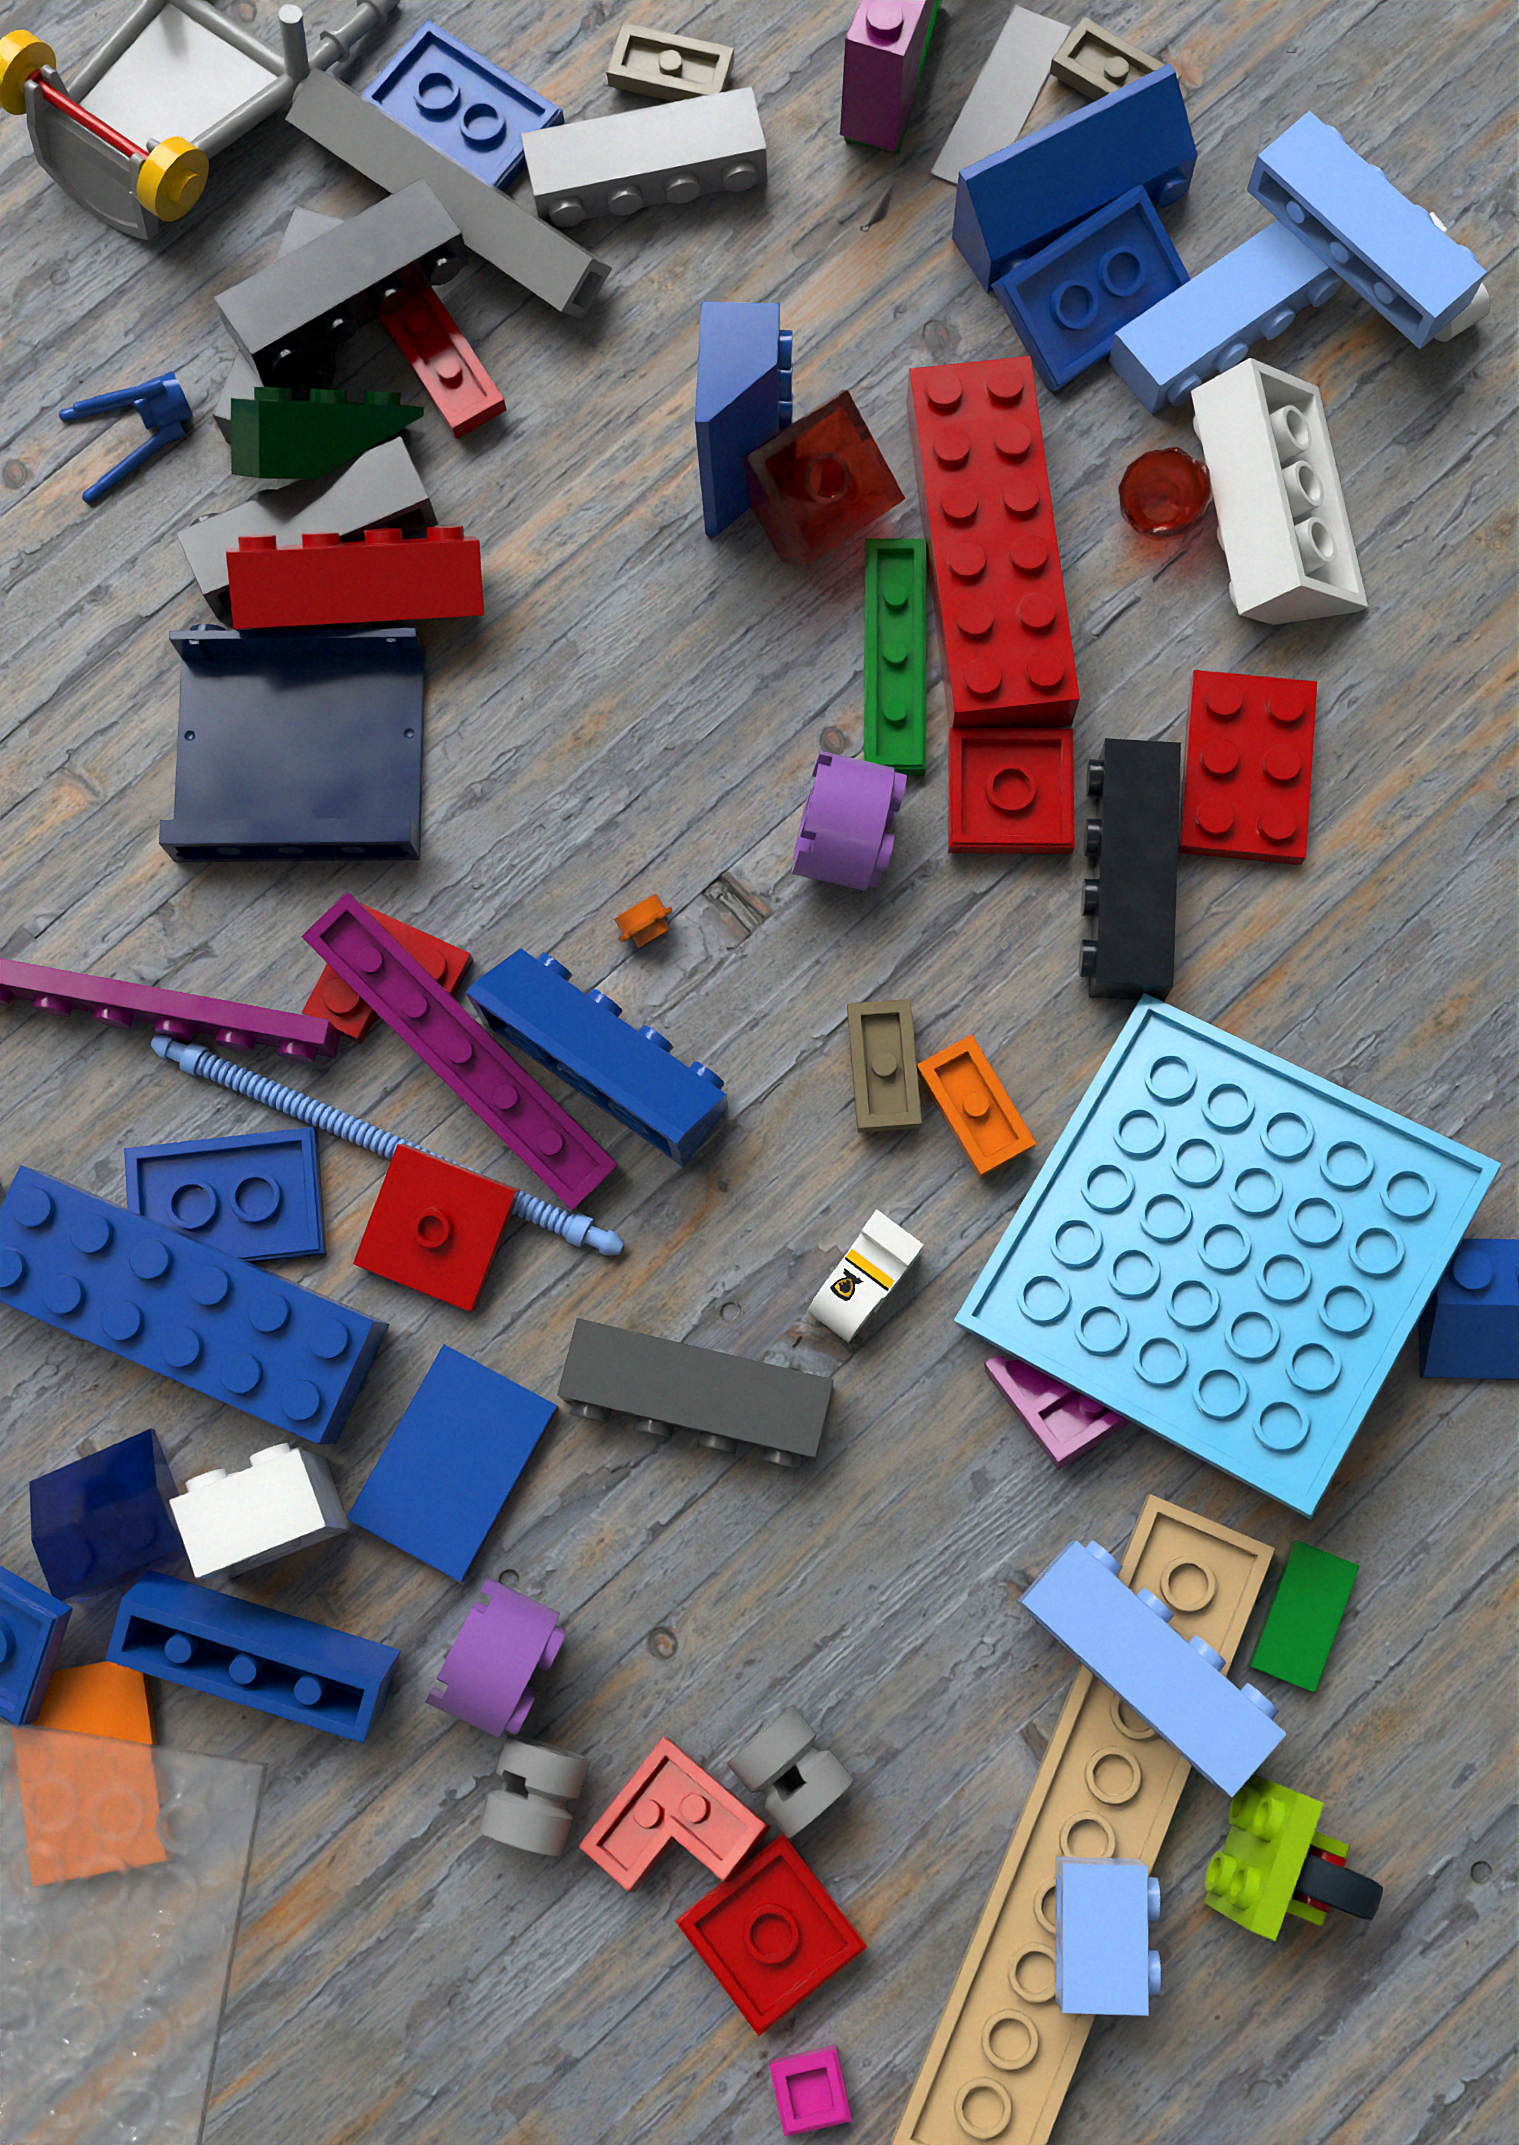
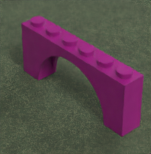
M936 0L860 1L845 38L840 136L893 152L896 151L914 104L922 52Z

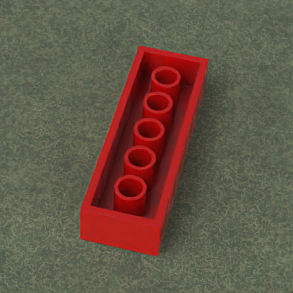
M1031 355L909 368L906 404L924 539H926V557L949 728H1054L1072 726L1080 696Z

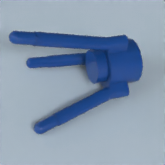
M172 371L139 384V386L77 401L72 407L59 412V418L62 421H69L134 404L145 428L149 429L157 425L160 430L83 492V501L86 503L94 501L166 443L185 436L180 422L193 417V414Z

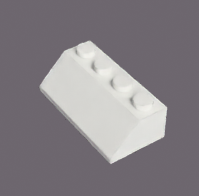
M1249 358L1192 390L1191 395L1196 414L1193 419L1194 429L1203 446L1208 469L1205 473V481L1209 492L1214 497L1219 521L1217 537L1222 549L1226 553L1231 576L1229 592L1234 605L1238 609V614L1271 625L1354 613L1367 608L1368 603L1319 388Z

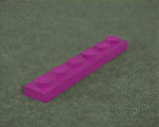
M346 892L301 936L571 1210H574L619 1166L350 893Z
M0 958V1005L9 1006L11 997L33 1001V1009L59 1017H70L72 1009L94 1013L93 1020L117 1028L130 1029L132 1021L135 1020L155 1024V1032L181 1040H192L194 1032L217 1036L215 1041L217 1044L239 1051L252 1052L255 1043L278 1047L277 1055L297 1062L314 1063L316 1055L336 1058L341 1034L330 1020Z

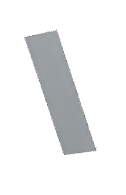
M1017 5L1014 6L930 174L958 184L960 170L1015 143L1050 72L1051 60L1065 42L1072 27Z

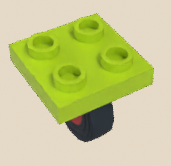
M1252 1774L1247 1784L1237 1791L1231 1801L1228 1813L1231 1828L1223 1850L1214 1854L1207 1867L1204 1885L1208 1892L1204 1903L1248 1930L1276 1941L1286 1912L1319 1926H1323L1326 1915L1330 1913L1331 1907L1364 1920H1372L1377 1913L1383 1895V1886L1366 1876L1345 1868L1348 1862L1346 1858L1351 1847L1350 1845L1315 1830L1325 1803Z

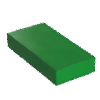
M1292 1540L1247 1666L1315 1693L1360 1566L1301 1541Z

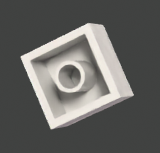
M283 1443L250 1456L252 1467L241 1472L227 1474L225 1468L187 1481L188 1493L169 1501L195 1578L230 1579L350 1531L351 1529L325 1456L305 1451L302 1447L290 1449L288 1443Z

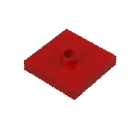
M949 728L948 853L1073 854L1075 848L1073 729Z
M397 1144L353 1265L469 1312L476 1310L520 1189L407 1144Z
M783 1832L743 1863L729 1882L721 1881L675 1919L676 1924L758 2036L763 2034L868 1948L867 1943Z

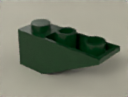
M254 387V399L231 398V474L264 479H317L423 417L424 407L401 405V393L364 391V403L347 402L346 390L310 389V401L292 400V388Z

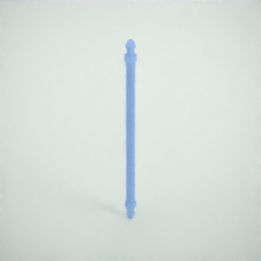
M156 1035L151 1041V1047L157 1055L164 1060L170 1058L179 1062L181 1071L193 1076L204 1075L207 1079L211 1078L214 1082L218 1081L221 1085L225 1084L227 1088L240 1091L243 1095L247 1094L250 1098L254 1097L256 1101L261 1100L263 1104H269L272 1108L276 1107L279 1111L283 1110L286 1114L290 1113L292 1117L298 1116L299 1120L305 1119V1122L308 1124L312 1123L313 1126H319L322 1130L327 1129L328 1133L334 1132V1135L337 1137L341 1136L342 1139H348L351 1143L356 1142L357 1146L363 1145L366 1150L370 1149L373 1153L378 1151L380 1156L385 1155L387 1159L393 1157L397 1144L404 1143L422 1150V1146H415L413 1142L408 1143L404 1138L400 1140L398 1135L393 1136L391 1132L386 1133L384 1129H378L375 1125L371 1127L370 1123H364L362 1119L357 1120L355 1116L349 1117V1114L346 1112L342 1114L341 1110H335L332 1106L328 1107L326 1103L320 1104L319 1100L313 1101V1098L310 1096L306 1097L303 1093L299 1094L298 1091L291 1090L290 1087L284 1088L283 1084H277L276 1081H270L267 1077L263 1078L260 1074L255 1075L254 1071H248L245 1067L241 1068L240 1065H234L233 1062L219 1058L218 1055H212L209 1052V1048L201 1044L191 1042L187 1046L169 1035ZM424 1148L422 1150L424 1152L437 1156L436 1152H430L427 1148ZM438 1155V1156H437V1157H439V1158L444 1159V1156H443V1155ZM520 1191L512 1215L518 1213L519 1218L525 1216V1220L528 1222L532 1220L535 1225L540 1223V1227H547L548 1231L555 1230L557 1235L562 1233V1236L566 1238V1242L581 1248L585 1243L599 1249V1253L605 1256L620 1255L624 1242L616 1232L612 1230L606 1232L592 1226L593 1218L581 1213L570 1215L567 1210L562 1212L560 1207L555 1209L553 1204L547 1206L546 1201L540 1202V1199L537 1197L532 1199L531 1194L525 1196V1192Z

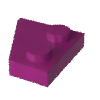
M1004 1356L992 1357L984 1363L985 1372L1058 1470L1131 1422L1020 1360L1005 1361Z

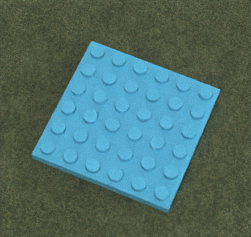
M1143 993L954 1321L958 1327L1311 1520L1500 1171L1501 1163Z

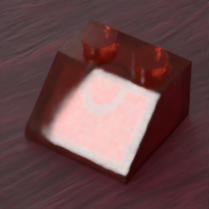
M848 389L840 391L743 456L752 510L779 559L784 563L808 566L906 499Z

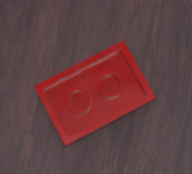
M1203 670L1193 671L1189 687L1178 853L1302 865L1306 859L1317 681Z

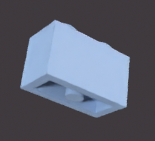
M1056 1856L1055 2001L1062 2013L1149 2016L1148 1995L1158 1996L1161 1984L1158 1951L1148 1950V1921L1159 1920L1160 1889L1158 1878L1148 1877V1866L1139 1859Z

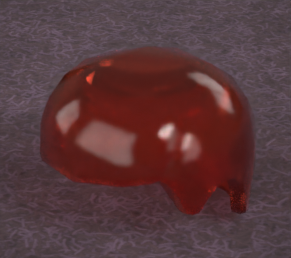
M1180 447L1145 452L1127 466L1118 487V498L1123 519L1135 532L1154 541L1183 538L1201 525L1212 503V481L1207 464L1196 460Z

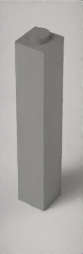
M313 66L309 76L297 86L292 99L293 106L285 120L392 194L424 177L462 231L466 246L561 312L583 320L613 269L612 267L338 78Z

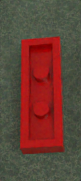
M432 287L410 298L407 304L398 312L389 316L381 315L378 317L455 439L507 411L503 396Z

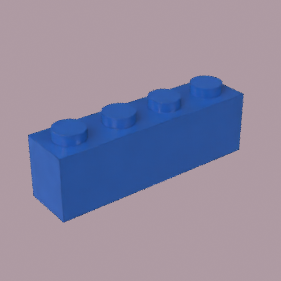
M149 1570L121 1598L105 1660L364 1744L384 1711L401 1650Z

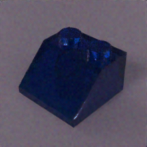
M152 1428L29 1481L31 1541L51 1595L65 1604H79L140 1577L149 1570L153 1571L188 1555L169 1501L180 1495L156 1432Z

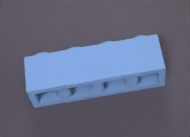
M1310 110L1257 156L1247 191L1417 348L1421 349L1471 304L1487 273L1479 265L1475 255L1465 246L1457 245L1434 224L1432 217L1424 208L1412 204L1390 184L1387 176L1380 168L1368 164L1346 144L1343 136L1337 129L1330 125H1325Z
M1277 219L1118 330L1114 336L1108 364L1153 415L1170 402L1173 406H1178L1192 396L1191 391L1201 385L1202 379L1218 369L1220 373H1224L1233 368L1247 354L1249 346L1263 336L1267 340H1271L1280 335L1293 322L1296 313L1310 303L1313 307H1319L1338 291L1342 285V280L1332 268Z
M1077 1540L1068 1542L1016 1602L1221 1793L1233 1797L1287 1734L1272 1721L1279 1710L1249 1683H1246L1239 1690L1222 1675L1220 1670L1227 1663L1205 1641L1194 1635L1187 1642L1172 1629L1168 1622L1174 1617V1614L1154 1594L1143 1587L1136 1595L1122 1583L1116 1575L1123 1567L1099 1544L1092 1540L1084 1548Z

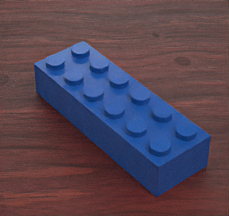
M20 1165L0 1207L1 1303L316 1444H337L389 1328V1323L39 1170Z

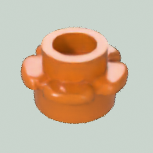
M655 893L614 918L615 923L623 936L618 938L619 941L625 942L633 938L639 948L666 932L670 927L664 918L673 912L672 907L670 906L666 909Z

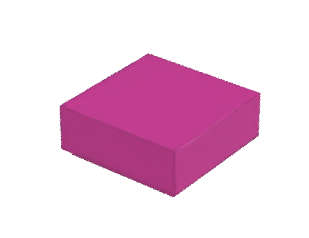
M836 2045L769 2060L784 2137L852 2121Z

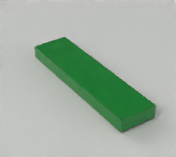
M865 538L864 761L893 767L895 772L907 776H925L926 539Z

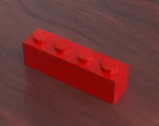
M459 525L427 527V538L402 539V529L399 528L364 530L365 541L340 542L339 532L336 531L302 533V544L277 546L276 535L273 534L238 536L239 547L226 548L233 629L484 616L480 541L475 536H464V526Z

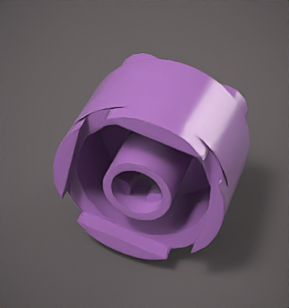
M819 751L812 777H815L814 787L810 789V793L806 797L793 857L795 862L791 874L866 891L867 887L877 889L882 871L886 872L895 836L894 834L884 832V829H890L894 812H898L900 809L907 775L895 772L893 767Z
M487 1577L481 1592L491 1596L492 1599L488 1607L476 1601L471 1608L436 1680L447 1684L448 1687L444 1692L433 1686L425 1703L499 1739L503 1730L517 1735L535 1698V1690L526 1685L536 1666L548 1672L565 1638L566 1629L556 1625L560 1615L559 1612Z

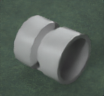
M793 1705L779 1714L726 1762L750 1793L763 1791L767 1796L764 1810L788 1839L821 1814L854 1781V1778L830 1750H816L814 1747L816 1732ZM794 1765L799 1769L803 1779L797 1786L792 1780L784 1776Z
M508 1734L496 1770V1774L503 1781L502 1788L489 1793L478 1831L494 1840L527 1851L550 1856H562L573 1821L572 1814L566 1808L567 1802L580 1797L591 1759L546 1742Z

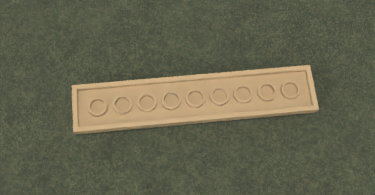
M1149 1494L1146 1496L1121 1559L1120 1565L1123 1569L1116 1577L1134 1594L1137 1595L1144 1587L1162 1601L1174 1614L1168 1625L1187 1642L1196 1635L1212 1647L1227 1663L1220 1670V1673L1226 1677L1275 1548ZM1081 1662L891 2138V2145H1046L1096 2016V2014L1062 2013L1055 2001L1056 1856L1139 1859L1148 1866L1149 1877L1192 1766Z

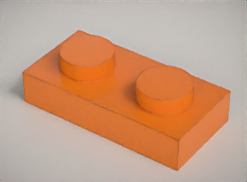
M972 1034L917 1064V1073L979 1179L1035 1148L1037 1143Z

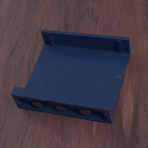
M380 622L375 624L372 629H348L341 624L313 625L311 629L264 627L250 628V630H225L213 624H197L192 626L190 631H169V640L182 659L174 820H160L159 845L174 862L420 860L426 651L416 628H408L406 625L397 622Z

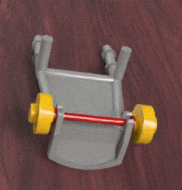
M138 0L64 84L56 71V56L53 49L31 32L16 30L0 40V107L11 115L19 116L26 114L27 128L37 163L73 199L113 228L130 236L149 241L158 235V218L166 222L175 221L184 216L195 205L203 192L208 178V160L292 100L297 86L309 76L313 66L325 72L336 61L345 62L350 57L349 49L373 26L376 28L383 27L387 23V13L401 0H357L358 7L334 30L325 28L320 33V42L309 53H307L302 10L294 4H286L278 11L283 46L282 53L205 0Z

